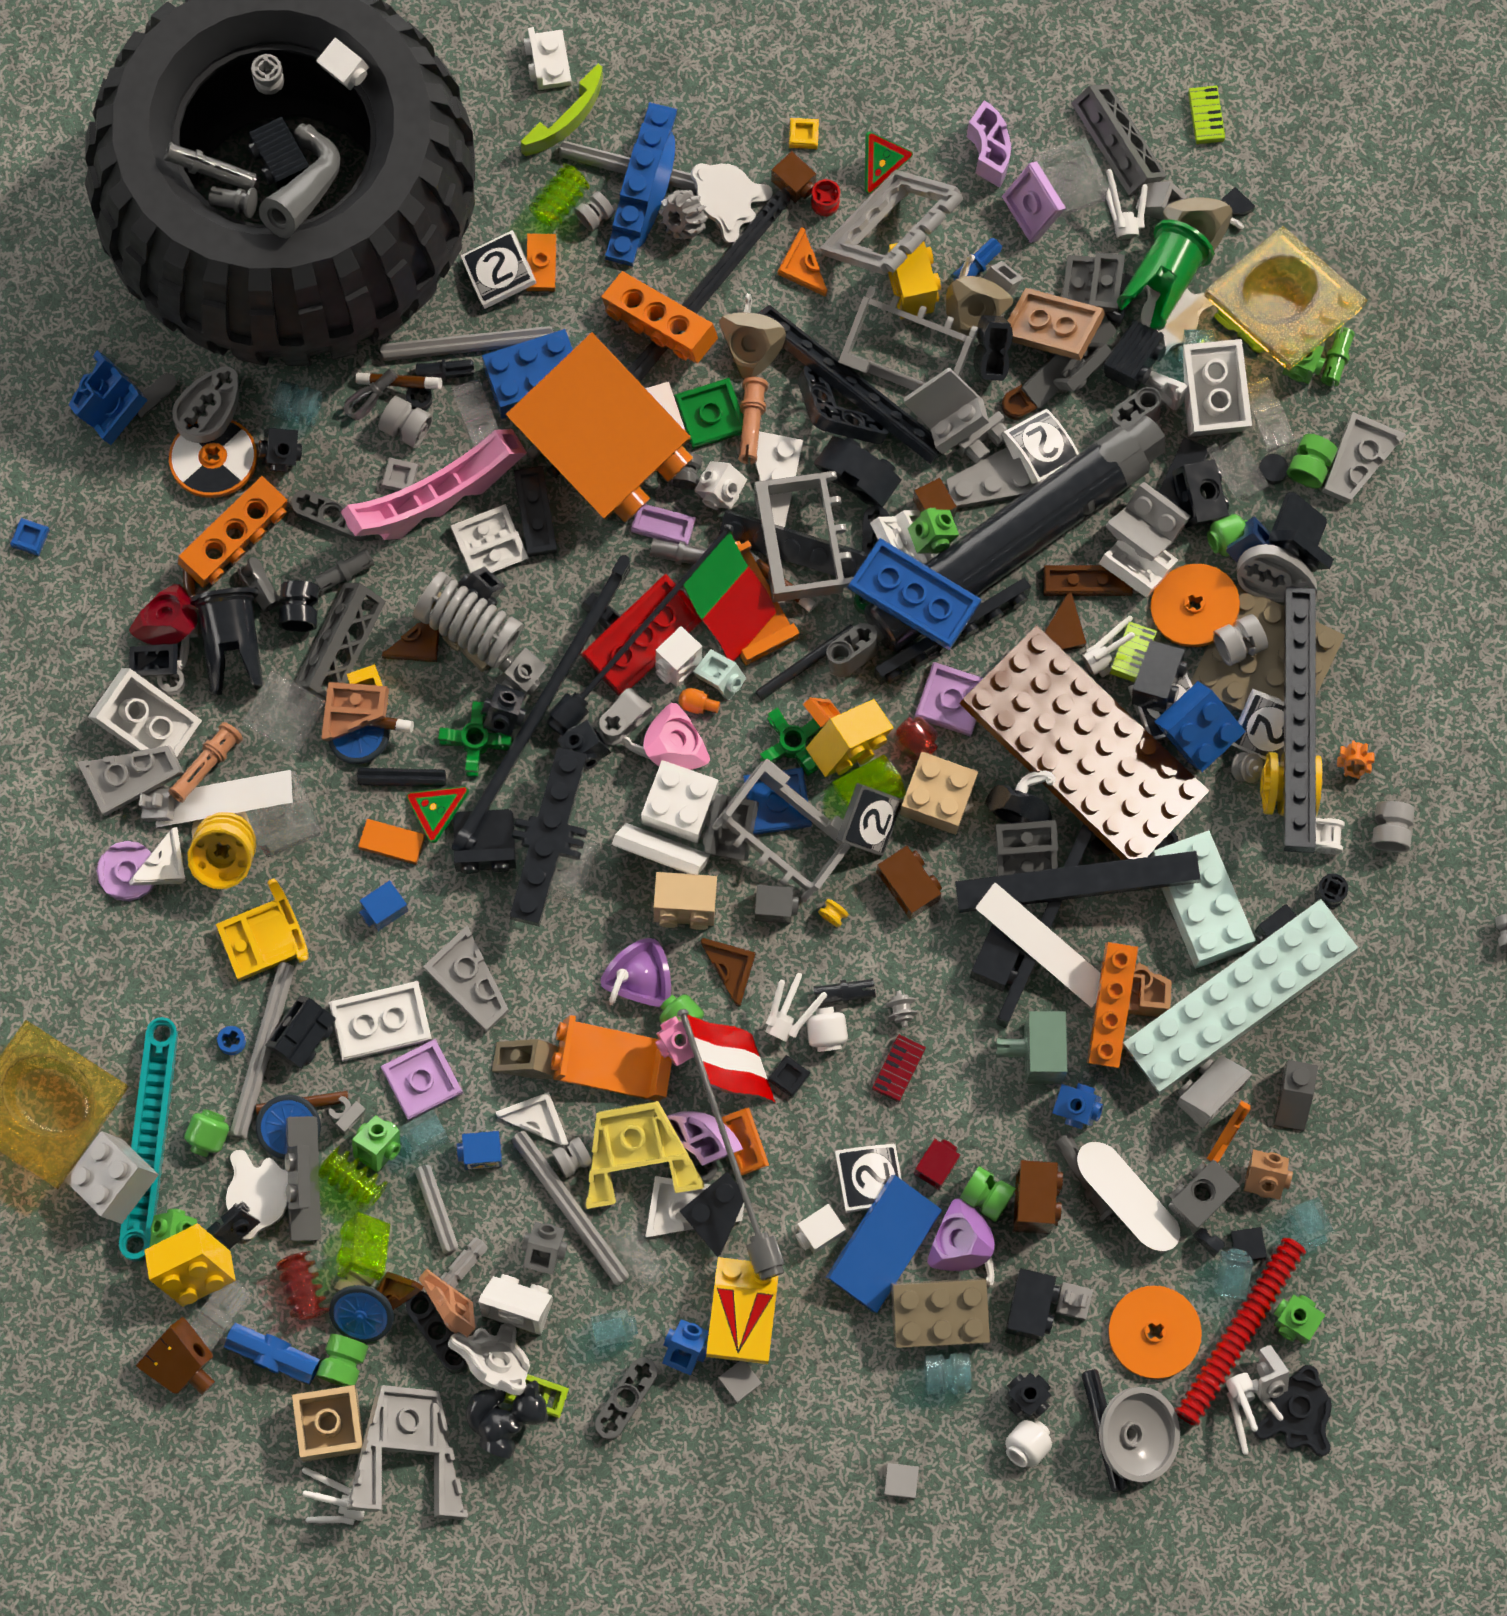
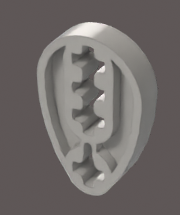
M225 366L208 372L194 381L178 397L173 406L172 415L175 427L183 438L195 443H206L219 438L226 431L233 419L239 400V379L236 371L231 367ZM229 377L231 383L229 384L225 382L223 386H221L220 379L227 380V378ZM214 400L215 405H208L205 410L204 402L210 403ZM206 411L207 416H200L197 421L196 413L202 414ZM196 422H198V428L193 427L191 428V430L188 429V424L194 425Z
M1264 544L1251 547L1240 556L1237 562L1238 583L1244 591L1251 595L1265 597L1275 602H1284L1286 587L1316 589L1317 595V581L1310 569L1296 556L1278 546Z

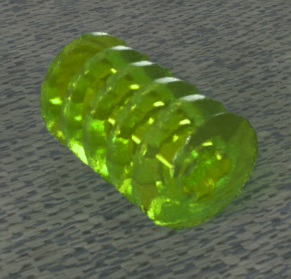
M563 163V168H559L556 171V176L549 180L550 185L544 186L542 193L536 196V202H532L529 205V210L533 216L546 226H552V222L561 225L563 220L559 213L568 216L570 212L566 205L573 208L577 205L572 197L574 196L578 199L584 197L579 188L584 190L590 189V185L583 174L567 163Z
M338 1146L325 1159L318 1171V1176L321 1179L329 1176L327 1183L331 1187L338 1184V1193L344 1194L348 1191L346 1199L349 1202L357 1199L356 1207L359 1210L366 1206L369 1209L383 1194L388 1182L384 1181L377 1185L376 1182L379 1174L375 1173L368 1178L366 1175L369 1166L366 1165L358 1170L357 1166L360 1159L356 1158L348 1162L350 1151L347 1150L340 1155L338 1154L340 1146Z

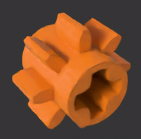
M1353 740L1347 747H1340L1337 767H1344L1345 777L1349 775L1360 779V776L1364 775L1365 772L1371 773L1375 754L1372 752L1368 753L1367 743L1362 744Z

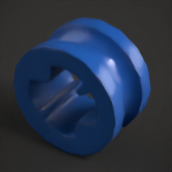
M227 1026L219 1032L217 1037L219 1048L226 1055H237L245 1048V1036L238 1027ZM233 1033L237 1034L236 1039L240 1040L239 1044H232L230 1048H227L226 1041H223L225 1036L231 1037Z

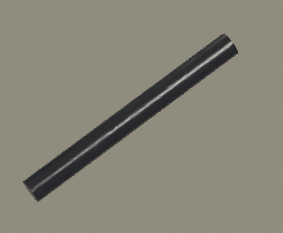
M848 625L755 691L761 701L824 658L827 655L828 646L853 628V625Z

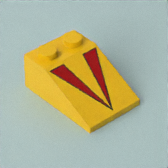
M718 1257L706 1357L768 1364L778 1276L761 1281L759 1274H755L751 1261Z

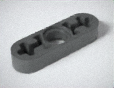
M309 490L298 491L292 497L291 505L297 517L354 541H364L370 537V535L355 536L348 529L345 519L341 514L346 505ZM310 499V505L317 509L319 508L318 517H315V509L306 507L303 511L298 502ZM330 509H335L341 514L339 520L334 523H329L324 519L325 512Z
M638 1358L628 1368L596 1418L595 1428L601 1438L613 1440L623 1432L657 1378V1367L652 1360ZM646 1364L649 1366L651 1377L649 1379L647 1377L642 1378L639 1387L644 1389L640 1393L635 1386L626 1384V1381L630 1379L634 1383L638 1376L635 1368L637 1366L643 1368ZM624 1390L633 1392L636 1398L635 1403L628 1408L620 1406L617 1402L618 1394ZM613 1405L617 1411L627 1414L625 1419H622L619 1415L615 1420L617 1430H609L608 1433L603 1432L604 1425L601 1421L603 1419H611L614 1411L608 1409Z

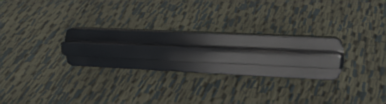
M1092 1369L1082 1373V1380L1100 1446L1099 1429L1107 1402L1097 1369ZM1102 1454L1111 1491L1120 1492L1128 1488L1127 1480L1118 1476L1109 1467Z

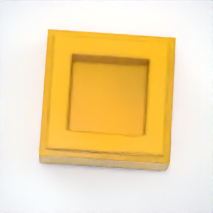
M790 118L789 148L818 149L819 119Z

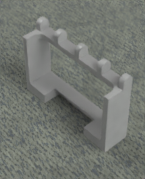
M870 285L866 296H863L838 362L914 391L926 383L851 353L869 305H873L965 341L954 368V372L960 377L978 332V327L972 326L969 336L951 329L954 321L953 317L948 316L945 326H941L923 319L927 307L922 305L916 316L897 308L899 296L894 295L890 305L872 299L876 287Z
M835 471L755 482L753 493L758 519H761L769 563L768 579L773 603L843 593L844 587H848L854 578H844L841 562L849 561L852 558L850 552L839 553L836 534L844 533L847 530L845 524L834 525L831 506L841 504V497H829L827 481L837 479ZM820 488L836 579L785 586L769 495Z
M765 759L755 768L711 827L718 830L724 824L737 834L738 837L733 842V845L738 848L743 841L748 843L761 854L756 864L761 867L766 860L770 861L784 873L779 881L782 885H785L791 878L805 890L800 898L805 903L815 891L820 889L852 845L836 840L843 822L839 816L828 819L786 784L790 776L769 759ZM758 779L840 845L813 882L804 878L731 817L732 813Z

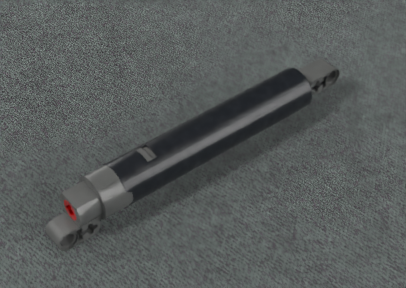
M1144 387L1120 403L1112 412V431L924 565L977 596L1081 522L1085 517L1145 476L1150 470L1149 463L1165 452V435L1156 424L1162 414L1161 394L1159 391L1152 387ZM1146 404L1154 405L1152 407H1144ZM869 603L865 606L864 611L865 618L869 624L860 623L854 626L828 646L826 652L829 669L835 676L846 677L877 655L879 642L887 649L899 652L923 634L874 604ZM839 656H845V657H847V658H846L845 660H843V661H836V660H835V659H836L837 657H839Z

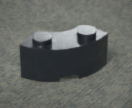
M832 436L814 462V465L822 473L835 471L837 479L831 482L846 488L861 501L869 505L883 507L902 481L894 472L895 467L892 463L885 459L879 460L861 448L860 444L850 437H846L844 440Z

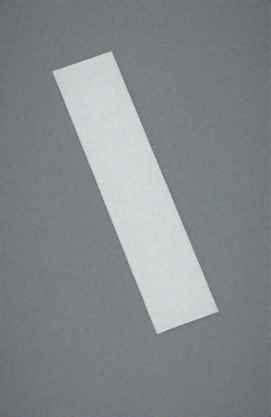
M291 770L196 787L183 803L175 800L173 821H156V828L205 819L207 816L218 812L238 813L293 803Z
M994 883L976 906V909L1092 1008L1096 1003L1101 973L997 883Z

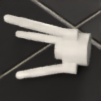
M1107 169L1109 187H1105L1104 192L1114 223L1116 238L1119 240L1136 238L1139 236V229L1145 228L1144 212L1148 186L1146 184L1142 185L1137 218L1134 217L1133 212L1122 213L1112 170Z
M1128 616L1082 655L1086 667L1093 676L1099 673L1103 678L1110 674L1112 666L1109 667V664L1113 662L1110 653L1135 637V634L1131 632L1110 646H1104L1125 628L1129 621L1133 620L1132 616Z
M801 973L796 974L781 1011H778L785 981H779L771 1012L766 1021L768 1026L765 1032L787 1042L789 1036L796 1038L803 1024L827 997L825 992L821 993L800 1019L792 1025L794 1018L786 1014L802 978Z
M1248 1373L1238 1374L1225 1382L1229 1391L1226 1394L1231 1403L1237 1434L1244 1455L1248 1454V1448L1238 1405H1242L1252 1431L1256 1432L1258 1430L1248 1402L1255 1399V1392L1258 1395L1259 1382L1257 1379L1251 1380ZM1270 1399L1264 1400L1263 1402L1279 1421H1282L1283 1416Z
M304 1467L302 1469L304 1474L347 1494L342 1495L340 1499L316 1492L303 1491L304 1497L340 1506L338 1513L344 1514V1516L307 1517L305 1519L307 1523H345L354 1525L355 1520L363 1521L365 1511L347 1510L351 1488L309 1468Z

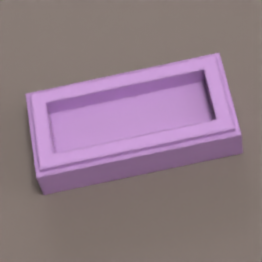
M645 504L635 514L631 532L678 544L679 541H683L685 545H688L696 517Z

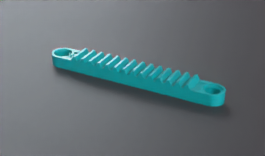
M164 1017L152 1020L146 1029L131 1148L159 1175L123 1221L120 1229L119 1249L126 1259L133 1262L146 1258L145 1249L149 1248L151 1225L153 1217L157 1212V1201L159 1198L160 1177L162 1174L163 1153L165 1150L178 1043V1030L170 1019ZM160 1026L168 1027L171 1030L170 1037L166 1041H157L154 1039L156 1028ZM133 1237H139L144 1241L143 1249L138 1253H130L127 1250V1242Z

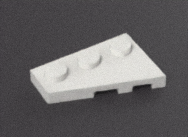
M655 1176L646 1237L694 1229L680 1213V1210L711 1184H704L705 1187L702 1189L675 1193L672 1178ZM744 1203L735 1222L742 1221Z

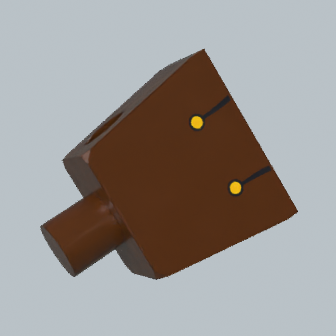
M184 1317L173 1323L136 1365L141 1371L174 1394L180 1393L191 1384L201 1395H204L215 1383L203 1370L213 1358V1354Z

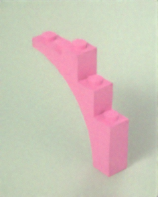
M513 429L494 430L478 445L438 472L387 496L363 503L347 505L341 511V514L346 521L348 529L355 536L379 534L384 540L401 539L424 518L441 517L462 497L484 493L527 452Z

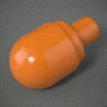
M694 688L683 690L678 699L679 705L683 710L695 714H704L705 710L718 713L721 703L709 699V694L705 693V691Z

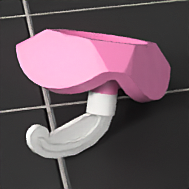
M670 703L656 716L645 734L643 746L632 743L628 737H623L622 743L626 748L638 755L651 759L658 766H660L663 760L692 770L705 766L710 761V756L703 740L687 714L677 703Z

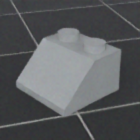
M1222 1055L1216 1061L1210 1058L1199 1070L1202 1076L1195 1083L1189 1080L1178 1091L1181 1097L1176 1104L1202 1128L1245 1087L1252 1076L1249 1070Z

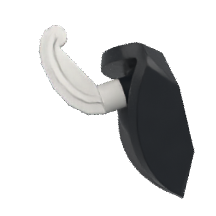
M1049 771L1029 773L1018 782L1015 791L1010 786L997 785L988 794L985 804L999 819L1009 823L1052 820L1048 805L1038 796L1029 794L1027 791L1029 786L1045 781L1048 785H1052L1055 782V776Z

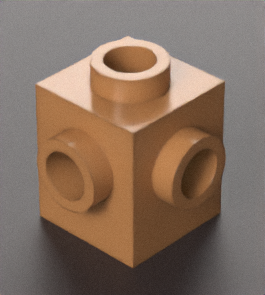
M1253 1149L1245 1175L1244 1191L1257 1194L1263 1198L1280 1200L1283 1188L1289 1189L1293 1171L1288 1170L1289 1158L1282 1157L1277 1153H1266Z

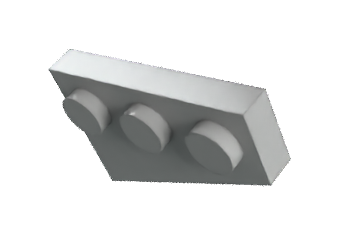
M1352 412L1344 429L1322 493L1349 503L1406 434Z
M1008 447L946 480L947 490L957 509L1015 499L1037 484V482L1032 484L1020 457L1013 459Z
M170 746L140 750L120 756H107L98 760L77 762L101 813L105 816L140 798V794L146 795L184 774Z
M468 925L423 966L424 970L486 1032L509 1012Z

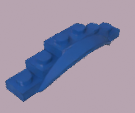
M649 102L644 123L641 125L637 142L634 144L620 192V201L612 225L613 230L605 254V260L633 267L638 248L644 244L657 218L658 211L662 206L661 201L664 200L669 186L674 163L675 137L672 129L677 115V109Z

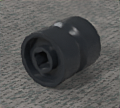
M298 580L287 581L281 584L280 603L284 604V606L279 608L278 625L281 629L309 632L317 628L318 611L314 607L318 605V585Z

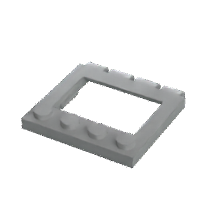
M895 169L820 247V250L826 257L882 275H886L889 271L894 272L907 259L906 253L912 254L927 238L925 233L931 234L946 218L945 213L950 214L963 201L962 194L956 186ZM909 193L938 201L886 256L858 245L871 234L872 229L882 219L891 213L894 206L900 200L907 197Z

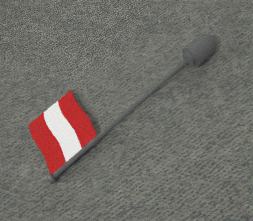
M680 1009L677 1017H681L755 1233V1236L750 1237L751 1243L746 1245L754 1272L759 1274L761 1281L776 1277L784 1273L782 1266L785 1264L776 1236L769 1237L768 1232L761 1233L711 1088L713 1087L729 1094L752 1096L769 1103H776L754 1038L751 1033L741 1028L709 1023L688 1015L689 1012L686 1009Z

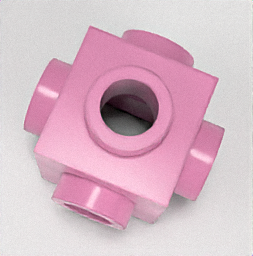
M674 1016L660 1025L662 1030L656 1033L660 1040L655 1042L664 1058L669 1056L675 1066H679L693 1058L694 1055L682 1020H678ZM681 1034L683 1040L680 1044L676 1045L674 1041L675 1036Z

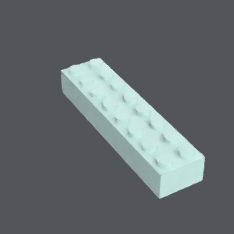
M1320 899L1124 1041L1123 1045L1159 1095H1162L1206 1063L1210 1058H1213L1356 954L1358 947L1322 899Z

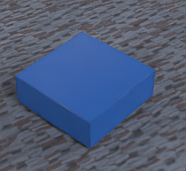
M21 518L10 545L13 548L39 556L50 529L47 526Z

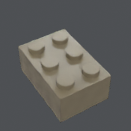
M986 1279L891 1283L894 1346L896 1348L990 1343Z

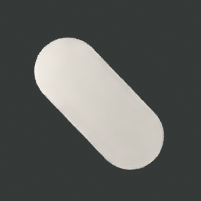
M1090 1142L1083 1145L1078 1152L1077 1162L1085 1180L1143 1244L1157 1251L1173 1249L1180 1239V1228L1175 1218L1112 1147L1100 1142Z

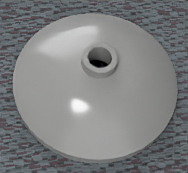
M1132 1387L1121 1391L1109 1402L1102 1415L1099 1429L1101 1451L1107 1464L1118 1476L1133 1482L1154 1480L1168 1470L1179 1448L1180 1427L1176 1412L1165 1396L1151 1388Z

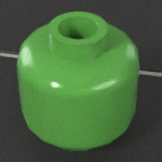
M1231 514L1228 517L1214 521L1210 526V531L1207 533V540L1213 552L1219 553L1224 557L1230 556L1226 552V547L1244 535L1245 522L1248 520H1243L1237 514Z
M686 994L678 998L671 995L660 1006L663 1010L659 1018L661 1024L674 1016L677 1017L680 1009H686L689 1012L688 1015L702 1020L704 1017V1011ZM681 1034L675 1036L676 1039L683 1038Z
M203 1109L202 1113L193 1114L184 1136L185 1141L192 1145L190 1151L207 1157L209 1152H220L229 1132V1125L224 1122L226 1117L207 1109Z

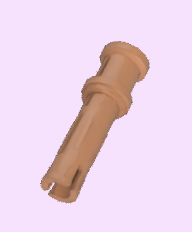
M748 377L742 383V388L745 392L744 400L740 402V409L744 416L738 460L745 464H748V457H751V464L757 462L760 420L766 411L764 394L768 390V382L760 377Z
M222 722L215 736L203 744V752L187 768L173 787L169 789L170 795L183 803L215 764L224 762L227 759L226 754L230 749L243 740L239 731L232 725ZM201 767L200 771L194 776V778L190 782H187L193 776V774Z

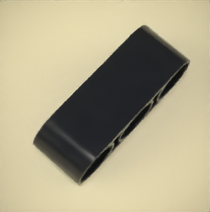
M420 1291L406 1301V1310L410 1319L448 1372L452 1374L464 1372L468 1367L465 1359L458 1365H450L447 1362L448 1354L454 1351L449 1347L448 1342L450 1337L456 1333L446 1327L443 1322L444 1320L429 1295L424 1291ZM418 1300H424L429 1304L428 1310L423 1314H416L412 1311L413 1304ZM436 1325H441L446 1329L445 1336L440 1340H434L429 1336L430 1329Z

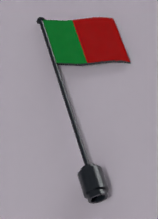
M731 524L724 525L725 529L582 694L579 695L574 692L571 696L566 693L548 713L550 717L545 721L553 730L563 736L568 729L578 726L589 713L585 708L588 702L584 699L682 587H684L697 615L720 644L726 658L733 662L740 655L741 650L746 648L776 614V610L767 590L743 559L732 536L734 528Z

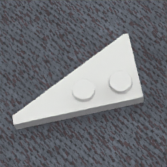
M759 431L757 462L755 463L759 481L796 476L803 440ZM792 492L769 495L774 524L785 527Z

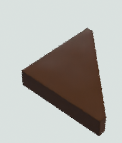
M1072 593L1067 594L1044 632L1064 652L1085 647L1087 644Z
M417 623L401 636L400 640L383 651L382 658L437 662L439 629L433 630L429 624Z
M702 938L701 945L735 1005L741 1007L756 952Z
M387 1271L376 1290L388 1299L394 1310L422 1291L424 1286L414 1280Z

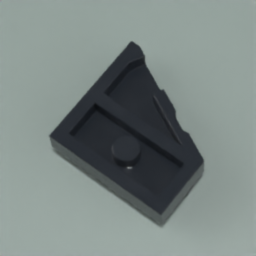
M726 1172L682 1208L680 1213L712 1252L719 1257L744 1201L738 1184Z

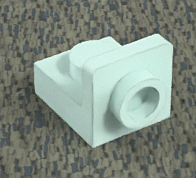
M710 649L693 671L698 679L718 689L727 700L731 699L746 680L745 675L735 662Z

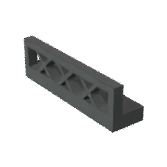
M1109 84L1089 85L1071 103L1128 195L1137 194L1144 184L1160 182L1167 177Z
M344 583L293 686L303 692H313L326 701L327 692L321 688L326 676L332 674L333 682L346 683L348 679L347 674L351 673L386 600L361 583ZM367 597L374 602L370 613L363 616L361 604L364 598ZM357 623L359 635L356 640L350 641L348 630L351 624ZM345 649L347 659L343 666L337 667L335 656L338 650Z

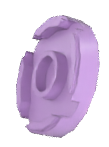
M124 841L115 843L109 847L105 854L103 853L98 862L97 875L98 881L106 894L116 900L132 901L142 898L151 891L154 885L129 884L130 879L151 854L145 846L137 842Z

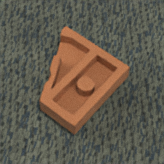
M328 682L321 739L330 741L385 719L389 688L377 685Z
M426 1269L420 1275L419 1280L444 1320V1324L452 1332H460L468 1337L475 1330L473 1302Z

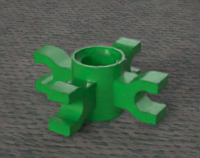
M472 702L471 723L467 724L463 730L439 728V745L463 746L467 752L465 767L467 777H478L480 755L484 754L488 748L508 751L512 745V738L501 733H488L487 729L483 728L485 715H481L484 702ZM474 734L483 737L482 742L476 745L470 744L467 740Z
M778 707L767 714V721L780 736L779 743L762 752L759 760L762 762L765 759H769L775 764L784 756L796 758L807 776L816 772L818 766L805 746L806 741L815 737L823 727H820L814 718L803 727L789 725ZM788 737H796L800 740L801 744L792 748L787 746L784 741Z

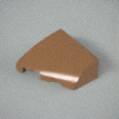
M1140 962L1136 964L1128 1014L1159 1017L1169 1010L1172 981L1161 974H1153L1147 966Z

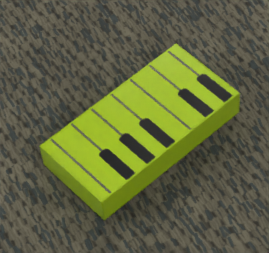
M1218 87L1189 88L1188 96L1196 144L1224 142L1225 131Z
M1129 621L1124 636L1133 632L1135 637L1119 647L1110 674L1135 683L1150 640L1154 641L1157 631Z

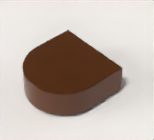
M1022 384L1007 392L1003 397L1002 410L1010 419H1023L1037 410L1035 404L1022 391Z

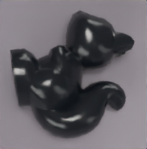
M536 1380L530 1381L525 1387L524 1392L515 1397L510 1409L499 1407L507 1395V1392L495 1388L478 1391L471 1397L466 1407V1419L470 1428L481 1437L479 1441L481 1448L496 1456L510 1459L516 1448L512 1437L522 1429L523 1424L540 1425L548 1421L546 1401L539 1394V1383Z

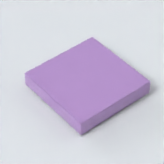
M1037 161L1029 163L1002 195L1003 200L1030 243L1039 240L1066 209Z
M933 662L914 718L971 737L976 719L959 703L983 678Z
M436 1039L380 1066L408 1121L463 1094Z

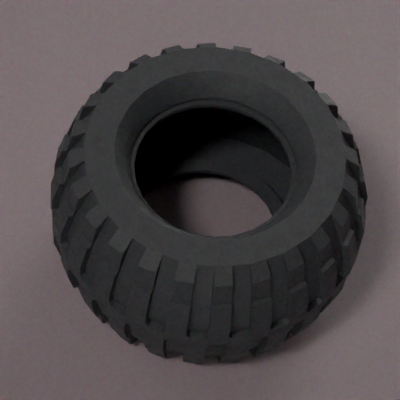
M185 0V3L178 7L167 1L151 15V20L146 23L145 33L136 31L132 33L117 56L114 68H110L107 79L103 78L93 110L95 122H89L85 139V161L88 167L85 187L104 252L110 256L116 272L128 292L138 300H143L146 309L171 331L174 332L178 329L193 343L214 354L218 353L224 356L231 349L232 354L238 360L267 366L269 357H282L283 362L288 366H311L310 356L330 351L332 360L354 355L357 352V343L368 337L374 344L399 329L401 315L410 318L433 297L437 290L439 279L441 277L445 278L462 250V237L469 226L475 206V151L473 131L468 114L462 104L458 84L441 59L435 56L433 45L409 21L406 22L399 16L391 5L382 0ZM334 38H337L369 66L365 79L358 86L354 85L351 90L325 71L316 61ZM263 54H271L278 58L284 76V85L281 90L271 95L263 94L257 90L251 70L253 61ZM300 116L326 122L345 132L363 148L368 156L364 171L352 190L334 207L312 219L304 220L294 234L287 239L275 235L265 225L237 220L210 206L209 202L196 191L201 173L192 174L185 167L164 161V154L170 142L194 152L196 149L203 151V155L211 157L213 152L233 133L254 122L274 117Z

